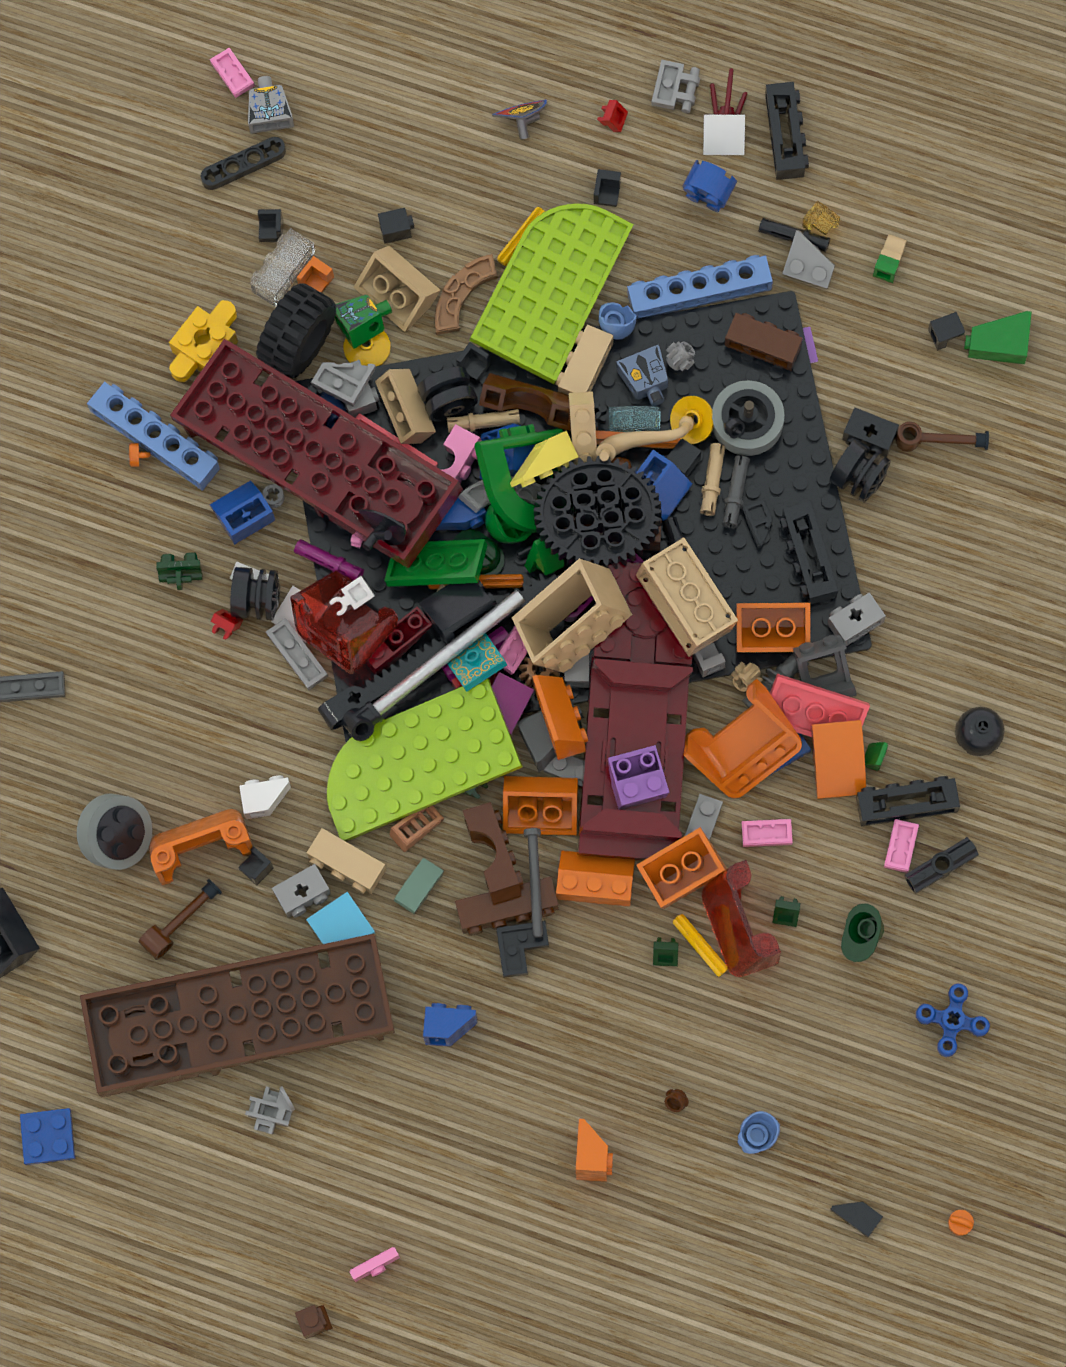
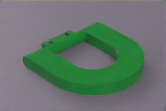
M533 424L499 430L500 438L475 443V452L489 502L500 518L515 529L537 533L536 525L534 524L535 505L522 500L514 487H511V476L504 450L536 445L562 433V429L535 432ZM557 467L552 469V471L558 472ZM557 506V507H555V508L561 509V508H564V507H563V506Z

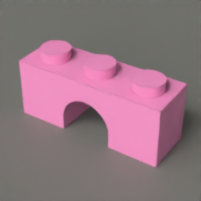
M455 424L443 444L447 452L455 456V461L451 467L442 471L454 477L460 483L463 479L466 480L471 472L472 463L477 459L475 443L482 441L481 438Z

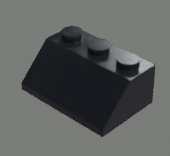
M3 887L0 888L1 978L29 961L40 949Z

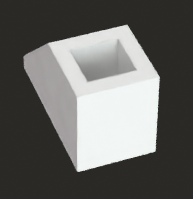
M278 775L270 777L269 781L249 780L245 782V785H240L245 818L252 819L270 816L291 788L288 777L284 778Z

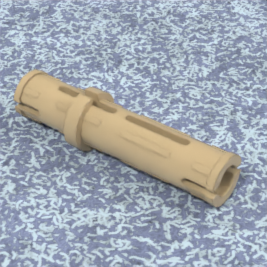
M519 410L476 415L468 413L467 416L447 417L448 432L452 431L455 424L465 430H470V432H475V429L511 424L519 425Z
M719 443L710 444L706 480L701 490L703 499L700 513L706 516L715 515L717 497L721 491L719 482L725 446H721Z

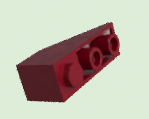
M417 606L360 651L361 657L373 673L379 676L382 674L383 669L387 670L391 667L390 665L396 663L433 624Z

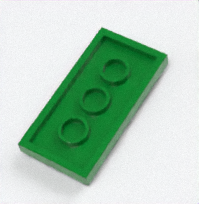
M485 539L427 542L409 569L391 558L384 581L387 587L478 583L488 545Z

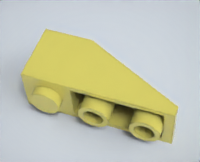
M567 431L536 444L511 480V487L520 483L522 488L536 482L534 477L538 475L540 479L552 475V469L556 467L558 472L561 465L566 468L569 467V461L578 458V455Z

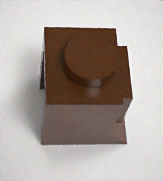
M312 1305L295 1312L305 1339L333 1329L324 1305L317 1307Z

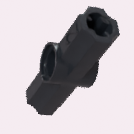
M966 837L947 850L935 854L932 859L905 874L904 877L911 890L917 894L936 881L948 877L951 872L978 857L979 853L973 842ZM939 860L947 863L948 869L944 871L936 868L935 863Z

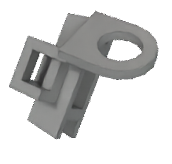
M283 1086L279 1087V1092L272 1091L270 1087H266L262 1099L250 1096L249 1111H246L245 1115L256 1119L254 1130L274 1134L276 1124L288 1127L292 1111L295 1108Z

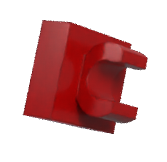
M609 100L608 105L601 108L605 112L604 116L598 117L597 120L602 125L608 126L613 132H621L628 111L617 100Z
M221 609L214 613L210 621L215 624L212 628V633L216 634L221 627L225 630L223 639L226 640L231 637L234 631L240 628L243 619L231 617L230 612Z

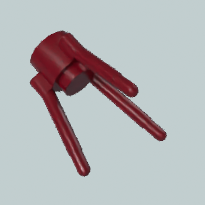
M733 68L729 69L725 106H721L720 110H718L714 83L710 84L713 115H740L747 92H743L736 112L730 106Z

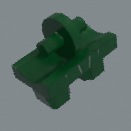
M195 552L186 553L184 561H175V556L172 554H162L160 562H156L159 583L176 584L177 590H183V583H192V580H203L201 563Z

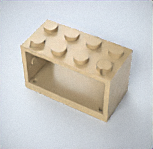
M685 538L680 539L649 558L640 566L636 574L637 578L689 657L729 633L738 622L735 614Z
M579 558L512 617V620L532 663L564 673L571 669L582 657L588 655L590 650L598 643L604 641L611 632L622 626V623L632 613L611 570ZM592 595L596 605L553 641L549 632Z

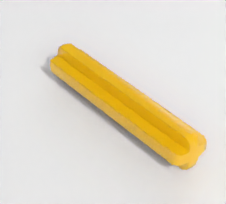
M536 207L501 251L497 257V261L500 264L507 266L527 226L536 217L545 212L542 208Z
M678 915L673 920L675 927L718 977L723 975L728 970V966L685 915Z

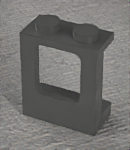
M829 635L824 637L823 640L803 643L799 647L793 648L800 681L853 697L857 695L856 689L849 673L845 655L846 644L840 635ZM834 653L837 666L836 671L816 678H810L806 661Z

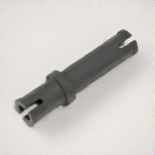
M735 456L729 493L724 502L726 509L722 525L730 528V524H732V528H737L739 512L744 504L742 496L750 459L742 456V460H740V456Z

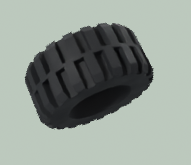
M307 284L294 285L290 291L286 292L283 299L278 302L277 307L272 311L269 320L266 322L265 328L260 335V341L257 344V358L289 378H296L299 374H302L312 363L314 357L317 356L331 331V326L334 323V317L337 312L333 299Z

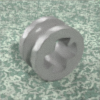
M268 485L262 492L270 508L280 507L285 500L284 492L278 485ZM270 492H274V494L278 492V499L276 501H273V499L271 501L268 500Z

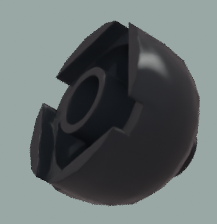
M981 706L971 708L963 713L956 723L955 736L957 743L971 755H989L998 749L1004 739L1005 728L1003 720L997 712L990 708Z

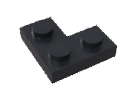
M542 921L543 934L539 938L533 935L532 923L496 928L503 978L528 975L525 950L549 947L545 921Z

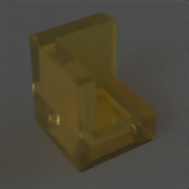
M817 201L803 217L802 227L812 230L814 227L826 235L832 227H838L840 216Z

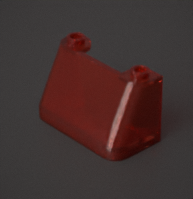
M335 570L290 597L294 623L298 634L306 642L346 672L354 674L365 665L395 630L398 616L393 609H389L386 606L380 608L378 613H376L365 604L356 610L350 604L346 613L337 615V612L342 609L341 602H336L333 605H330L329 602L335 597L345 596L341 589L352 581L349 577Z
M747 860L733 864L706 884L702 890V901L725 963L728 966L729 972L737 977L746 976L779 964L781 956L779 945L774 936L769 933H760L753 936L741 904V890L751 880V871Z

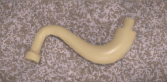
M684 416L679 422V428L672 430L634 431L612 435L599 444L596 449V455L603 462L607 461L609 457L612 461L619 453L634 447L679 439L693 428L694 420L690 416Z

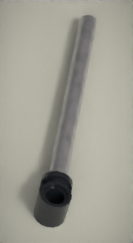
M515 590L373 704L367 701L366 705L361 709L352 708L348 710L342 718V723L356 741L368 739L374 732V725L384 720L381 715L525 602L524 598Z

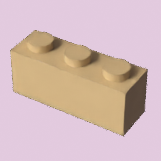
M590 325L586 326L584 332H579L575 341L577 347L574 352L570 351L565 363L568 366L565 372H560L556 381L559 393L569 395V393L591 392L613 346L612 334Z
M389 369L375 381L401 444L422 443L436 432L432 421L429 419L425 404L420 397L410 369Z
M593 391L569 393L572 444L578 458H581L584 463L587 462L588 456L591 457L592 461H596L597 445ZM578 458L573 459L575 465L578 464Z
M321 828L307 851V856L311 859L309 861L310 864H315L320 870L325 867L331 871L330 875L341 882L344 879L351 882V887L362 894L365 891L372 894L387 870L384 863Z

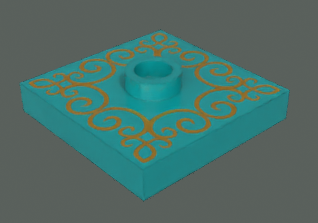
M485 633L449 661L447 665L467 692L507 666V663Z

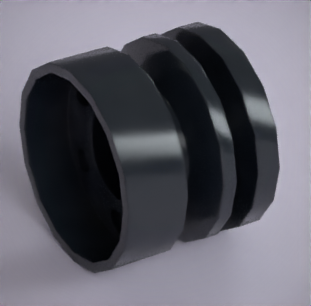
M854 439L836 464L829 481L841 489H845L850 483H853L850 495L856 496L862 489L858 500L865 503L883 483L891 460L884 457L877 465L881 454L876 452L870 459H867L870 447Z
M235 567L230 596L231 617L249 618L251 609L255 608L257 619H262L265 609L266 620L273 621L280 600L278 571L270 570L267 580L266 570L261 569L258 578L254 579L252 568Z

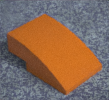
M862 721L812 724V751L817 799L857 795V792H861V789L866 788Z

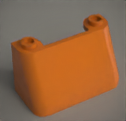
M227 809L153 836L149 845L151 863L162 886L174 882L173 873L176 868L181 866L178 857L181 853L224 839L228 849H238L243 856L252 854L250 849L253 845L241 813L235 809Z

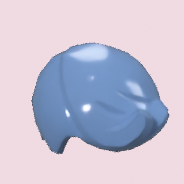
M610 302L601 306L599 324L602 331L613 335V339H623L634 330L637 315L633 313L629 306L622 307L618 303Z
M757 1111L747 1116L742 1122L740 1133L738 1134V1144L742 1147V1151L753 1154L768 1150L774 1146L780 1133L778 1120L764 1111Z

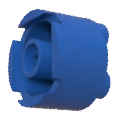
M696 160L682 187L687 192L686 198L695 203L701 200L707 203L709 209L719 212L721 208L725 207L737 184V180L733 176L730 179L724 176L727 171L712 163L702 161L700 165L699 161Z

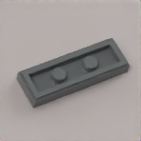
M63 671L0 677V702L65 697V677Z

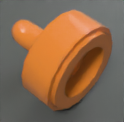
M130 443V466L139 467V458H149L151 453L139 451V443Z
M965 1210L953 1212L948 1219L950 1231L957 1236L967 1235L974 1226L972 1215Z

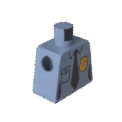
M659 345L616 361L618 374L637 400L648 397L652 406H657L665 401L661 391L668 387V378Z

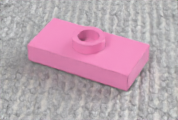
M230 48L210 59L212 66L235 98L255 87L253 80Z
M516 626L513 627L498 650L507 663V666L502 669L510 675L515 673L528 653Z
M791 819L742 821L741 823L743 847L792 845L793 843Z
M898 819L894 820L884 868L908 873L919 824Z
M392 1247L351 1269L350 1274L355 1282L370 1274L372 1277L377 1276L386 1270L384 1266L400 1257L395 1247Z

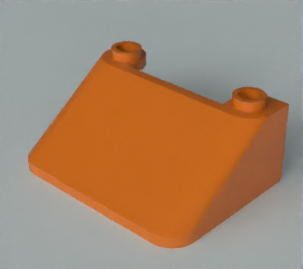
M758 679L750 683L746 690V696L753 705L713 736L706 728H695L685 735L684 757L724 794L731 798L742 797L796 755L802 747L800 736L768 689Z

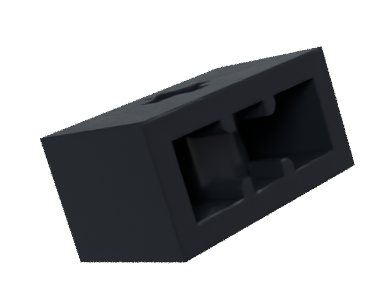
M854 407L844 430L842 440L846 441L847 445H850L854 439H857L870 447L869 453L871 455L878 452L881 456L887 458L897 435L899 425ZM869 432L873 433L871 437H867L866 435H868Z

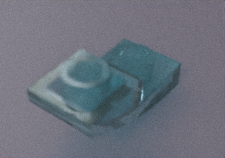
M609 407V431H660V407Z

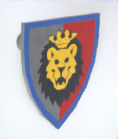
M547 99L513 106L492 114V117L516 119L519 138L527 139L529 138L527 125L540 119L539 112L547 106Z

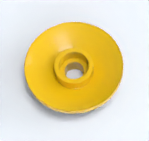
M385 331L368 340L371 343L368 347L360 345L353 349L345 338L343 350L348 362L352 363L360 360L361 365L368 366V364H374L375 366H381L389 357L391 350L390 340Z
M686 396L678 400L673 406L670 415L672 429L679 428V422L682 417L690 416L694 420V416L697 415L698 423L694 422L693 428L680 438L690 444L700 443L707 439L714 427L711 406L707 401L698 396Z

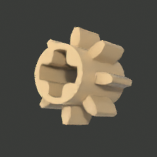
M741 662L731 673L734 677V686L742 692H745L748 685L755 679H758L760 682L763 681L760 678L761 670L753 663L745 665Z

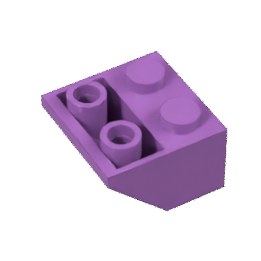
M656 745L608 758L611 785L619 810L662 799L669 794Z

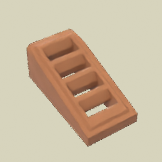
M432 805L406 816L391 827L389 835L402 851L406 852L439 825L444 818ZM424 812L432 818L431 822L423 815ZM418 818L424 827L422 828L415 819ZM409 824L416 831L415 834L408 828Z

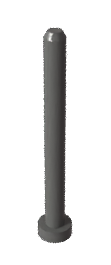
M528 828L524 830V837L528 838L532 926L534 937L539 938L543 934L538 837L541 836V829Z

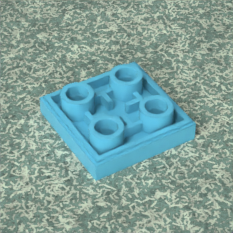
M348 892L306 919L322 944L375 934V931Z

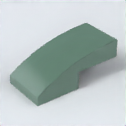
M423 858L404 883L394 901L415 914L427 899L429 892L443 876L444 870Z

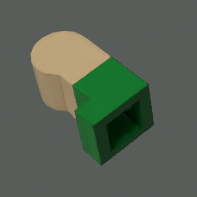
M891 234L888 235L884 248L881 250L876 262L873 277L891 283L894 282L907 240Z

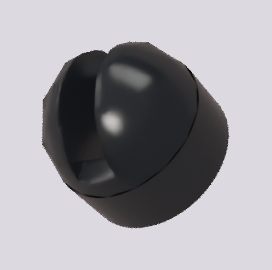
M731 417L728 418L727 422H724L723 429L728 436L735 439L742 435L745 424L738 418Z

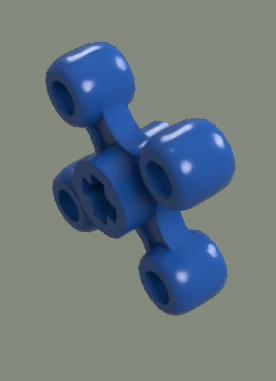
M959 983L952 985L948 991L950 1005L947 1009L940 1011L934 1009L932 1005L922 1004L916 1010V1019L919 1023L923 1025L936 1023L942 1027L943 1037L937 1044V1050L943 1057H951L956 1053V1034L959 1031L967 1030L974 1036L982 1037L990 1029V1023L985 1017L977 1016L970 1018L963 1013L962 1005L967 1000L968 989L965 985ZM954 991H960L962 997L955 996ZM927 1011L930 1017H923L921 1012ZM949 1015L952 1018L955 1016L958 1018L956 1025L947 1022ZM981 1023L984 1026V1029H977L976 1024ZM943 1044H949L951 1050H945Z

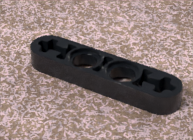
M279 137L268 138L204 168L200 176L203 186L208 190H215L279 161L286 153L283 140ZM275 145L276 147H279V152L275 153L271 149V146ZM263 149L267 153V158H264ZM251 154H258L260 156L259 162L254 164L248 162L247 159ZM235 163L239 166V170L236 173H229L226 170L227 166ZM219 169L223 170L224 178H222ZM209 174L215 177L214 182H211L210 179L208 180Z

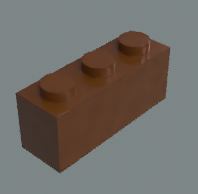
M735 313L725 337V346L791 371L801 349L803 338L799 337V334L794 331L778 329L773 323L759 322L749 314L743 313L741 315Z

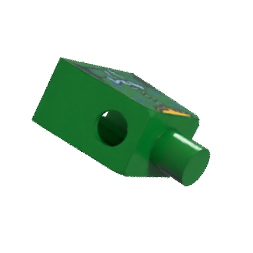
M363 295L337 303V312L334 319L352 348L355 349L384 331L382 317L391 314L392 309L387 300L375 305L368 295Z

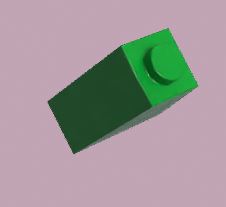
M1025 311L972 327L971 334L966 335L964 349H968V358L1025 364L1032 311Z

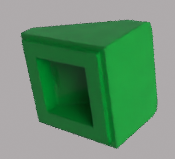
M876 742L868 745L864 755L865 767L877 772L880 770L888 749V743Z

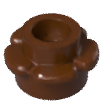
M670 1089L666 1092L667 1097L664 1102L670 1111L680 1112L688 1106L689 1100L682 1090Z

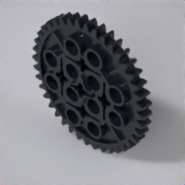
M588 456L585 463L581 458H578L577 465L572 461H569L568 469L561 465V473L553 471V478L547 477L546 484H541V492H537V500H535L534 524L536 525V532L540 533V541H544L546 549L551 548V555L558 553L559 561L566 557L567 565H570L573 561L576 562L580 558L600 566L603 565L606 568H609V565L612 564L615 569H618V562L626 566L627 558L633 562L636 561L635 553L643 556V549L649 550L650 542H655V535L659 533L662 518L659 493H655V485H650V478L644 479L643 471L637 474L636 466L628 469L627 461L621 466L618 458L614 463H611L610 457L607 461L603 462L599 456H597L596 461H592L591 457ZM620 500H621L622 509L624 510V522H623L622 511H620ZM571 504L573 506V513L576 517V529L574 526V519L571 515ZM557 506H563L564 508L558 509V508H555V507H557Z

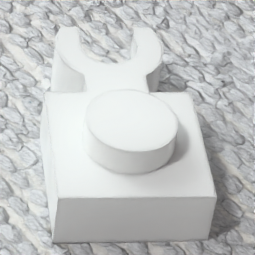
M360 576L341 589L345 596L335 597L329 603L333 605L336 602H341L342 609L337 612V615H343L350 604L356 610L375 597V594L364 578Z

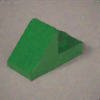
M538 539L534 541L524 566L529 573L538 569L544 575H548L563 568L564 560H558V553L551 555V548L546 549L544 541Z

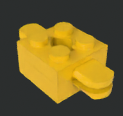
M226 300L220 301L210 314L197 306L169 341L172 353L177 355L169 366L172 377L176 381L186 382L196 369L201 372L224 339L234 345L238 343L236 332L229 328L237 318L235 306L231 302Z

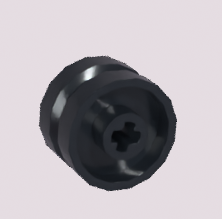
M451 367L443 369L420 382L417 387L422 401L427 403L425 409L430 420L445 421L447 417H458L471 410L478 403V397L474 388L468 386L470 378L465 368Z

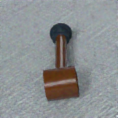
M909 421L899 427L895 442L897 447L905 452L915 450L921 442L969 444L988 450L989 431L976 433V435L922 433L918 424ZM910 433L915 439L906 440L903 434Z
M210 879L207 880L208 883L201 889L202 892L162 930L157 925H154L141 936L138 942L155 960L164 956L173 946L174 942L169 938L173 932L208 899L212 900L217 894H222L221 890Z

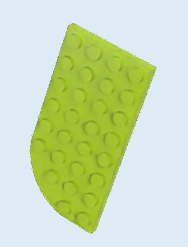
M589 204L562 205L536 217L525 229L469 341L554 384L634 224L603 208Z
M489 678L467 692L462 686L389 717L382 722H378L374 725L373 734L364 741H356L351 737L346 742L333 762L327 784L328 807L340 839L347 842L523 767Z

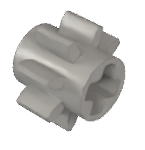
M673 342L666 349L669 353L666 361L674 370H688L695 363L693 360L695 351L687 342Z

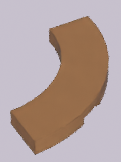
M493 254L469 262L446 283L436 306V335L460 331L459 316L466 298L481 284L497 279Z

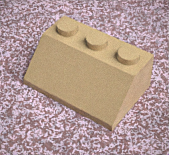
M390 246L373 253L354 285V288L360 294L368 295L375 305L387 300L392 313L386 316L404 332L408 331L431 307L440 292L437 286Z

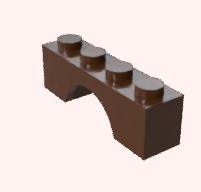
M489 373L483 383L479 401L480 406L501 412L507 409L528 410L542 416L548 425L571 431L569 395Z
M491 802L462 810L472 843L485 844L496 853L494 862L484 871L485 882L492 903L495 904L521 896L520 886L524 885L520 871L515 872L513 868L516 860L513 851L507 850L506 845L509 844L506 831L500 830L499 824H502L499 810H493Z

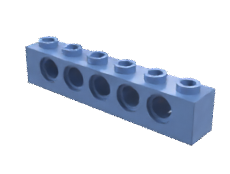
M753 255L739 262L731 260L721 266L714 267L708 265L698 271H682L676 276L671 277L659 276L649 282L636 281L631 286H627V296L631 310L637 315L636 319L770 291L772 290L773 280L766 256ZM742 273H748L751 275V277L748 279H743L739 275ZM719 278H725L728 280V282L725 284H720L716 280ZM702 283L705 287L703 289H696L693 285ZM679 288L682 292L680 294H673L670 290ZM651 293H655L659 297L653 300L649 299L647 296Z
M104 382L87 403L90 412L134 443H139L142 449L150 452L152 456L203 491L220 470L218 458L208 450L204 452L199 449L198 443L192 438L187 437L185 439L179 435L180 431L172 424L165 425L162 423L160 416L150 410L148 413L142 408L143 405L135 398L131 397L128 399L123 395L124 392L115 384L110 386ZM115 405H123L120 411H112ZM134 418L142 419L137 425L131 424ZM153 431L161 432L156 438L149 437ZM172 444L179 445L176 451L168 450ZM190 458H198L197 463L193 465L187 464Z

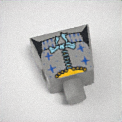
M270 76L259 77V88L249 90L248 125L250 133L294 127L292 113L282 85L273 86Z

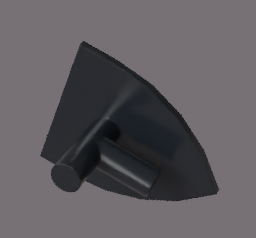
M358 510L374 529L362 544L364 549L370 551L378 540H383L388 545H399L405 540L406 529L400 522L375 510Z

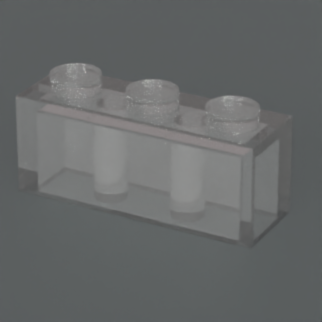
M291 228L286 234L283 233L278 239L277 247L273 253L269 252L263 262L264 265L260 271L256 270L250 279L252 292L276 307L315 253L314 242Z

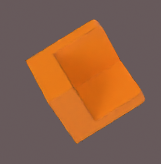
M313 256L297 276L298 284H307L322 293L334 278L333 269Z

